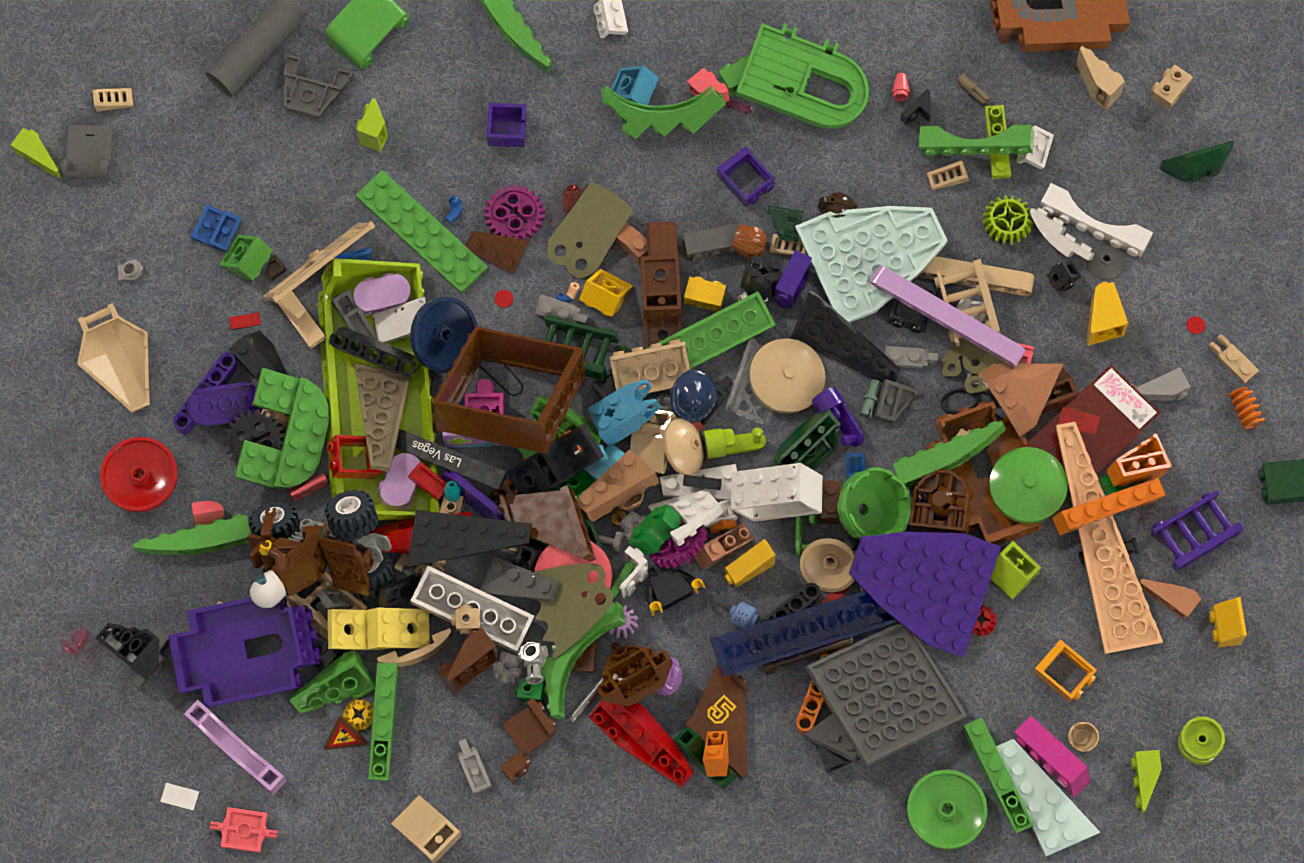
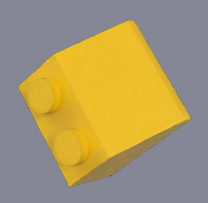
M600 268L586 281L579 300L584 302L585 305L601 311L602 314L612 317L619 311L633 285Z
M1237 597L1215 604L1211 611H1209L1210 623L1214 624L1215 629L1212 630L1213 641L1217 642V647L1241 645L1247 636L1241 598Z

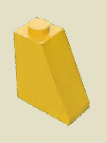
M766 539L725 567L724 578L729 585L733 584L736 589L775 565L776 555Z

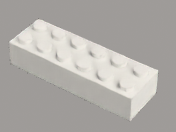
M427 566L410 603L452 623V614H455L459 606L470 605L471 608H479L480 628H483L495 644L516 654L534 618V615L430 566ZM467 618L462 619L464 622L469 621Z

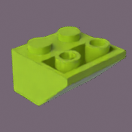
M372 98L370 104H366L363 112L364 116L362 120H358L356 130L361 145L381 152L388 134L377 101Z
M1012 541L998 555L990 580L1013 600L1040 573L1041 567Z

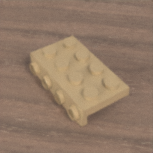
M677 339L669 341L670 345L662 346L661 343L650 345V349L643 350V347L631 349L632 352L624 354V351L614 352L613 356L610 357L616 391L629 383L645 379L652 385L648 393L671 389L676 379L684 372L690 370L685 342ZM647 385L640 386L638 390L645 388Z

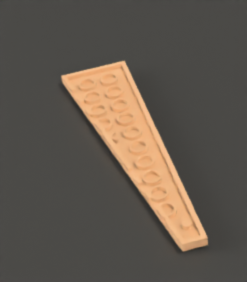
M1076 422L1056 425L1072 506L1075 507L1104 497V492L1100 487L1098 477L1093 469ZM1113 515L1078 529L1104 654L1163 643Z

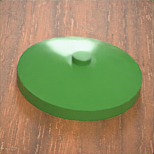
M1022 447L1009 451L997 461L990 476L989 490L995 506L1003 515L1019 523L1032 524L1045 521L1059 511L1067 495L1068 481L1064 468L1053 455L1042 449Z
M938 770L925 775L913 787L907 803V817L913 832L924 843L937 849L954 850L968 845L980 834L987 818V802L982 789L971 777L955 770Z

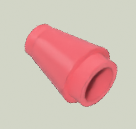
M905 73L896 74L892 89L893 99L899 102L906 101L910 96L907 75Z

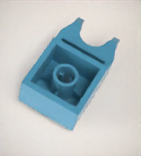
M647 379L629 383L588 408L600 438L610 447L642 428V424L649 421L661 407L656 399L642 401L652 388L651 383ZM647 385L645 388L638 390L640 386ZM650 405H655L653 408L647 409Z

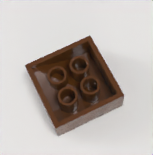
M482 627L478 630H472L467 635L468 638L465 640L460 652L454 657L455 660L450 664L447 662L439 668L438 677L452 695L500 660L496 644Z

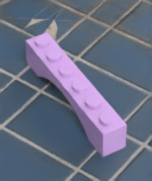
M199 700L184 713L188 721L271 795H274L285 784L286 779L280 772L247 746Z

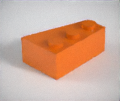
M1156 433L1148 440L1143 441L1140 445L1116 459L1106 471L1113 486L1117 487L1160 478L1172 466Z

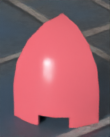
M201 501L192 503L195 526L199 524H212L215 520L222 519L224 516V508L217 502Z

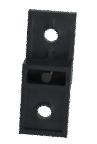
M583 423L551 443L546 454L537 452L506 472L520 495L548 492L605 456ZM577 445L582 448V452L578 450ZM528 476L532 479L533 483L528 480Z

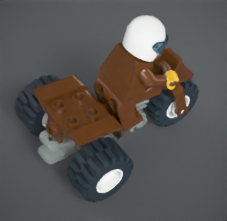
M347 490L344 493H338L336 497H332L331 501L327 502L324 509L327 523L316 522L311 519H304L300 523L295 507L289 502L285 503V501L267 502L265 505L259 506L257 510H254L252 512L253 515L249 518L252 534L247 536L251 548L250 558L254 568L259 569L264 565L267 572L264 574L262 572L251 580L250 597L252 601L262 608L276 606L286 595L292 596L312 585L318 577L325 573L327 565L329 566L330 576L335 588L349 591L354 597L357 596L358 599H377L380 588L396 582L397 578L391 558L384 552L391 550L389 538L376 533L369 534V532L375 529L374 526L378 524V516L372 497L362 490Z

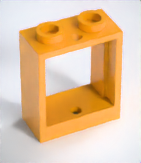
M1059 640L1038 664L1033 673L1070 703L1073 699L1077 701L1084 693L1082 689L1085 685L1090 686L1096 679L1094 675L1097 670L1062 640ZM1061 653L1087 674L1071 694L1045 673Z

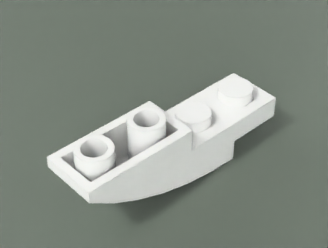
M1040 207L1038 209L1031 208L1030 213L1036 226L1058 251L1067 257H1071L1075 252L1086 260L1093 258L1095 254L1091 252V247L1084 243L1081 245L1076 243V238L1068 233L1063 235L1067 228L1063 226L1064 222L1056 217L1053 219L1048 217V212Z

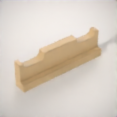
M402 554L394 569L402 573L404 565H408L409 554Z

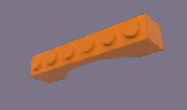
M1155 478L1061 511L1052 519L1061 536L1114 514L1154 503L1166 496L1159 478Z

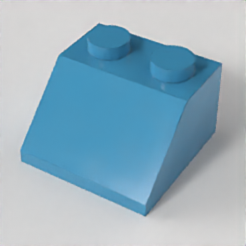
M645 66L620 68L611 90L629 101L648 105L659 77Z

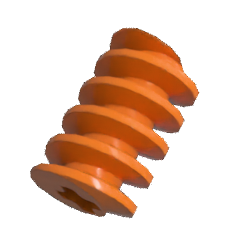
M1248 387L1236 389L1229 394V398L1233 399L1232 405L1236 406L1235 412L1239 413L1237 417L1239 420H1242L1240 425L1245 427L1244 430L1254 428L1265 421V418H1258L1262 411H1255L1259 404H1252L1257 399L1256 397L1250 398L1254 391H1247Z

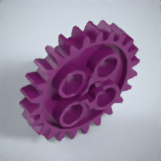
M511 184L508 190L503 186V192L497 189V196L491 194L492 201H486L489 207H484L486 212L484 219L487 220L485 222L486 226H490V233L494 232L496 235L511 236L519 239H526V236L532 239V232L538 234L537 227L542 228L540 221L545 220L542 215L545 214V209L542 208L543 202H539L540 196L534 197V190L528 193L527 186L521 190L520 184L517 186V189H514L513 184ZM512 199H516L518 201L516 204L509 203V201ZM526 210L532 211L530 215L523 214ZM499 213H505V214H506V215H505L504 217H502V218L497 217V215H498ZM513 224H519V225H520L519 228H516V229L511 228V226H512Z
M681 520L679 527L685 525L683 520ZM701 525L696 529L697 533L694 536H687L684 539L685 543L680 546L670 536L661 545L658 553L648 556L660 568L665 566L666 569H669L672 566L675 569L677 564L683 567V562L690 563L689 558H696L695 553L702 552L700 547L705 546L703 541L707 540L705 526Z

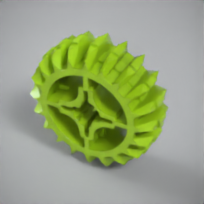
M1004 195L1003 200L997 197L996 202L991 201L990 206H986V212L983 213V218L985 219L983 220V225L986 226L985 232H990V238L996 236V242L1002 239V244L1004 245L1006 240H1009L1010 245H1012L1014 239L1019 243L1021 238L1025 239L1027 234H1030V227H1033L1034 224L1031 221L1033 220L1030 214L1031 208H1026L1027 202L1021 204V198H1018L1016 201L1013 195L1010 199H1007V196ZM1004 209L1003 214L993 217L997 211ZM1006 215H1007V218H1010V220H1011L1010 225H1009V222L1007 221V219L1005 220ZM1023 222L1019 229L1013 231L1014 225H1019V223Z

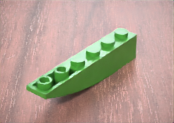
M479 0L503 36L530 62L547 74L550 73V65H552L550 58L542 53L541 44L538 40L535 41L533 39L532 30L529 26L526 27L524 25V19L520 12L515 11L513 1Z
M994 421L989 423L988 427L973 429L965 436H955L947 443H937L932 449L917 451L914 456L909 458H899L896 463H893L896 474L905 487L909 488L918 484L925 475L935 470L950 471L991 444L1006 430L1002 421Z
M238 514L233 516L232 519H218L209 525L199 524L193 529H179L173 534L168 535L164 533L157 535V538L140 539L133 546L137 553L154 555L202 554L249 543L247 536L252 534L247 515Z
M377 663L368 780L389 781L399 674L397 663Z
M981 717L964 725L962 731L1015 834L1034 826L983 718Z

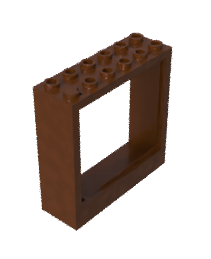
M475 326L473 332L468 335L465 346H462L459 357L454 360L453 368L451 371H448L444 384L440 385L439 393L432 400V408H434L433 420L436 422V430L546 454L585 378L583 348ZM482 360L561 376L538 421L459 405Z

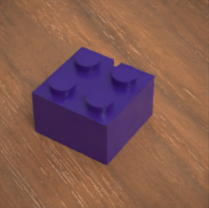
M489 103L487 123L488 146L525 147L526 104Z

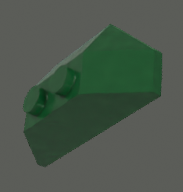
M1232 140L1162 160L1160 170L1183 182H1197L1201 177L1205 176L1214 177L1219 174L1224 166L1234 142Z
M829 409L807 419L779 445L774 462L777 466L802 463L814 470L835 450L840 422Z

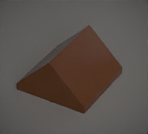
M676 222L646 223L648 256L678 255Z

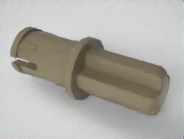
M965 73L957 79L956 82L968 92L967 94L972 95L982 105L989 101L990 97L979 88V84H975Z

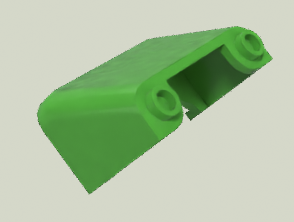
M351 0L328 25L325 31L327 44L362 71L364 67H368L372 63V51L394 27L397 29L404 28L409 21V16L394 0Z

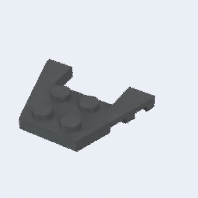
M285 53L284 109L320 119L351 81L354 73L337 68L332 84L298 76L297 72L302 61L301 57Z

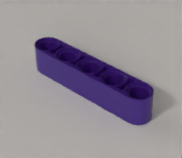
M231 353L220 355L192 394L201 388L226 385L238 368L234 355ZM227 361L233 362L230 366H224V363ZM215 376H221L219 381H212ZM188 399L173 419V424L180 434L190 433L196 425L187 412ZM181 421H187L185 426H179Z

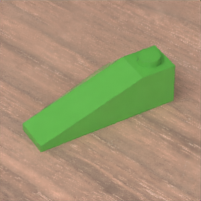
M350 650L334 660L289 697V700L299 713L323 708L326 703L335 701V704L342 703V699L361 698L373 691L376 684L355 650Z

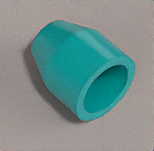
M449 481L445 486V499L454 502L460 498V488L455 481Z

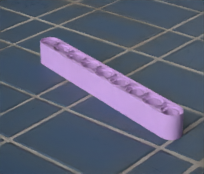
M880 265L870 280V283L879 290L1013 367L1017 366L1026 351L1016 342L884 266Z

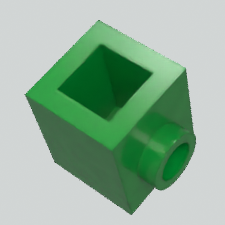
M520 678L519 684L517 683L515 687V695H517L521 702H527L534 698L536 702L540 701L543 704L545 683L542 681L540 684L526 683V678Z

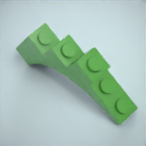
M712 85L701 94L687 101L664 106L643 105L629 101L616 94L607 86L601 90V100L603 103L615 109V114L620 119H623L622 130L627 136H632L635 139L650 125L657 134L661 133L664 137L679 123L686 131L690 130L694 134L726 104L725 98Z
M613 602L597 623L554 660H551L552 657L546 658V662L541 668V676H543L544 683H546L544 691L549 699L547 704L548 713L557 720L565 718V688L577 659L598 637L612 629L626 625L623 606L618 602ZM553 643L552 647L553 651L555 652L556 645L555 643Z

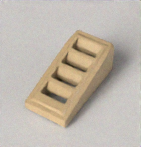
M131 88L93 90L94 107L97 112L133 107ZM123 94H126L127 102H123ZM116 95L119 97V102L115 100ZM109 96H111V102H108Z
M963 161L927 173L933 191L970 181ZM960 169L961 176L957 175L956 170ZM951 171L954 175L953 179H951L949 175V172ZM945 173L947 181H943L941 174ZM938 175L940 182L938 184H936L934 176Z
M773 234L769 252L792 257L794 244H797L796 250L799 252L803 244L799 237ZM780 240L782 241L781 248L777 249ZM789 242L788 250H785L786 243ZM803 246V250L801 253L807 255L806 250Z

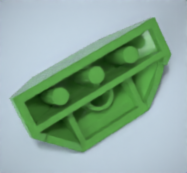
M538 396L530 411L534 421H538L549 398ZM569 407L558 429L560 433L563 434L570 429L572 431L584 423L597 445H599L601 438L594 423Z

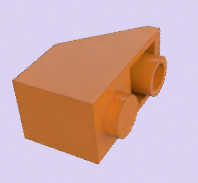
M727 731L707 732L703 756L707 777L727 776L729 763Z

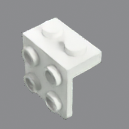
M630 546L625 551L626 562H630L635 566L633 567L634 571L619 587L622 598H625L626 595L628 597L631 596L636 589L635 585L639 581L643 582L649 574L648 561L643 557L644 554L639 549H633Z

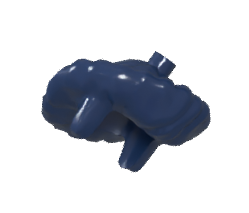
M698 369L688 370L676 379L671 388L670 405L672 411L677 418L685 419L691 423L699 422L711 413L717 401V391L715 385L705 372H701Z

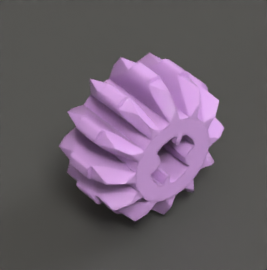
M627 606L623 607L626 625L609 631L610 635L616 633L617 639L620 638L621 634L626 639L627 632L633 635L634 630L632 628H638L636 623L638 617L632 616L634 614L633 609L627 612Z

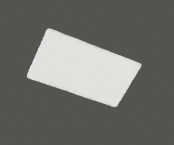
M166 783L161 802L194 810L199 791Z

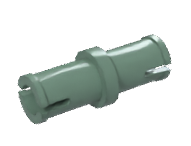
M871 380L868 392L864 395V404L859 414L863 418L871 419L875 404H878V395L882 387V382L879 383L878 380Z

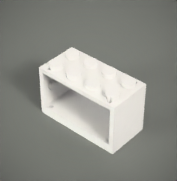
M802 463L732 472L731 510L754 522L822 513L823 476Z

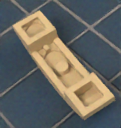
M449 628L432 635L434 643L398 657L396 651L378 657L377 660L379 663H397L398 667L419 663L436 654L452 638L451 630Z

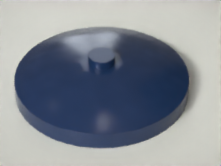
M452 297L433 298L420 307L412 321L410 342L413 353L422 366L437 373H448V371H451L454 360L459 357L462 346H465L468 335L473 332L475 326L478 327L471 309L461 300Z

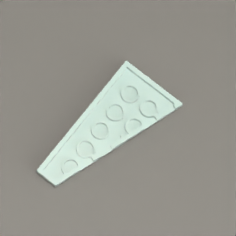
M1014 739L996 746L1034 824L1031 828L1045 857L1100 833Z

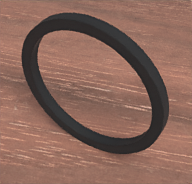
M958 388L947 392L940 401L942 410L948 414H958L959 411L949 410L943 404L948 396L958 392H966V388ZM971 393L976 397V400L974 404L969 407L970 409L975 408L979 403V397L977 393Z

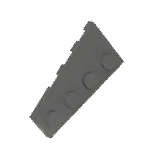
M494 557L480 590L489 595L553 601L561 583Z

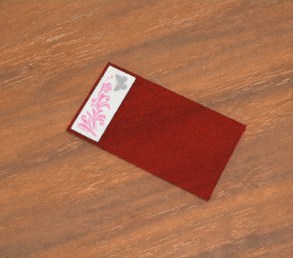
M1110 365L1024 447L1038 448L1050 453L1064 468L1055 426L1076 422L1085 449L1097 475L1161 412L1121 375L1114 366Z

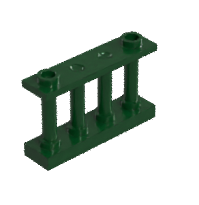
M544 316L546 327H549L544 341L552 342L556 329L567 332L563 344L570 346L574 334L585 336L581 345L584 351L585 376L605 381L607 371L602 364L610 342L616 344L619 342L617 333L608 328L599 329L562 320L558 316ZM592 338L603 340L596 361L593 363L586 362L585 357Z

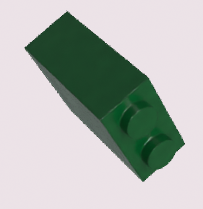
M1304 459L1262 464L1258 470V478L1263 483L1261 497L1265 499L1266 505L1304 502Z

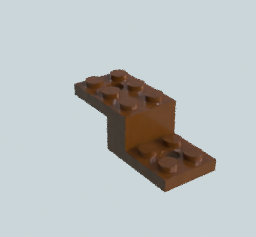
M678 255L640 257L644 349L662 341L658 338L659 333L664 332L670 337L682 330ZM663 271L666 276L663 279H658L655 277V273Z

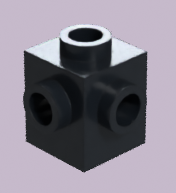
M1072 261L1057 263L1051 268L1052 271L1046 275L1050 280V285L1056 291L1071 289L1074 286L1073 283L1082 277Z

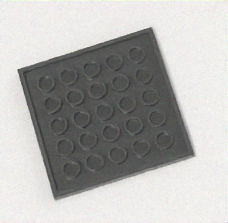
M900 622L807 665L805 668L865 768L967 718L965 711L919 638L914 633L908 631Z

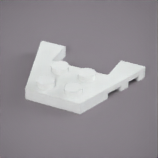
M706 489L648 506L651 513L654 508L668 504L682 517L685 525L670 532L672 539L678 546L685 543L684 539L687 536H694L697 533L696 529L701 525H708L723 513L721 505Z

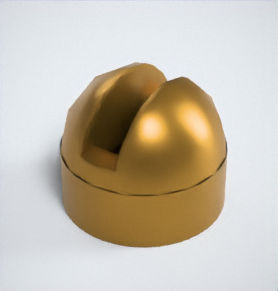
M616 510L612 513L611 520L614 525L622 527L627 523V515L622 510ZM618 515L622 518V522L616 518Z

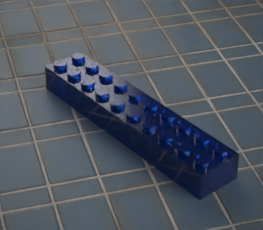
M863 590L712 637L710 641L721 676H728L899 621H896L874 602L873 598Z

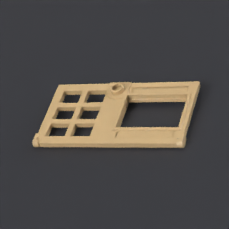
M372 221L368 223L358 222L323 250L318 251L316 249L309 254V259L304 265L262 297L265 300L278 303L281 298L369 230L374 229V223Z

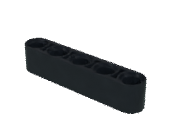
M346 327L338 328L329 337L332 347L406 377L412 376L421 367V363L415 355ZM338 335L342 336L343 341L338 338ZM355 342H358L361 348H358L355 345ZM372 349H375L378 355L374 354ZM390 356H393L396 362H393ZM407 363H410L413 366V369H410L407 366Z
M815 583L806 584L748 630L742 639L744 650L747 652L757 651L817 603L820 598L819 586ZM813 590L816 592V596L809 597L806 592ZM798 602L802 607L794 609L791 604ZM783 614L787 619L779 621L776 616ZM764 626H768L771 628L772 631L769 633H763L761 631V628ZM753 638L757 643L755 645H748L746 640Z

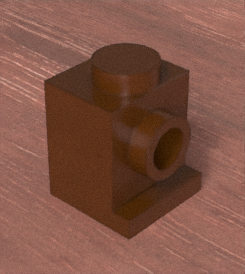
M518 751L500 765V769L514 785L516 783L515 778L523 777L528 772L527 769L532 762L525 754L521 755Z

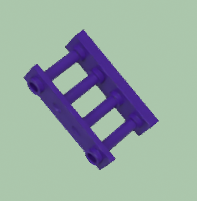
M1218 490L1213 493L1211 491L1207 492L1201 497L1202 500L1167 521L1163 522L1161 520L1153 525L1151 536L1154 537L1157 534L1162 536L1175 555L1172 567L1176 572L1228 542L1243 531L1244 528L1241 523L1238 522L1235 525L1230 523L1215 502L1219 495ZM1207 504L1224 527L1222 533L1217 534L1213 532L1199 512L1200 508ZM1192 514L1208 537V541L1203 544L1198 543L1182 519ZM1176 524L1191 545L1192 551L1187 554L1182 553L1166 530L1167 528Z

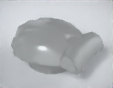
M130 260L123 265H117L119 281L125 279L136 280L143 271L141 263L137 260Z

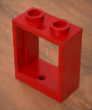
M335 435L328 442L327 450L330 453L329 469L332 471V478L376 479L383 473L380 470L370 468L366 436ZM340 446L365 447L367 470L342 469Z

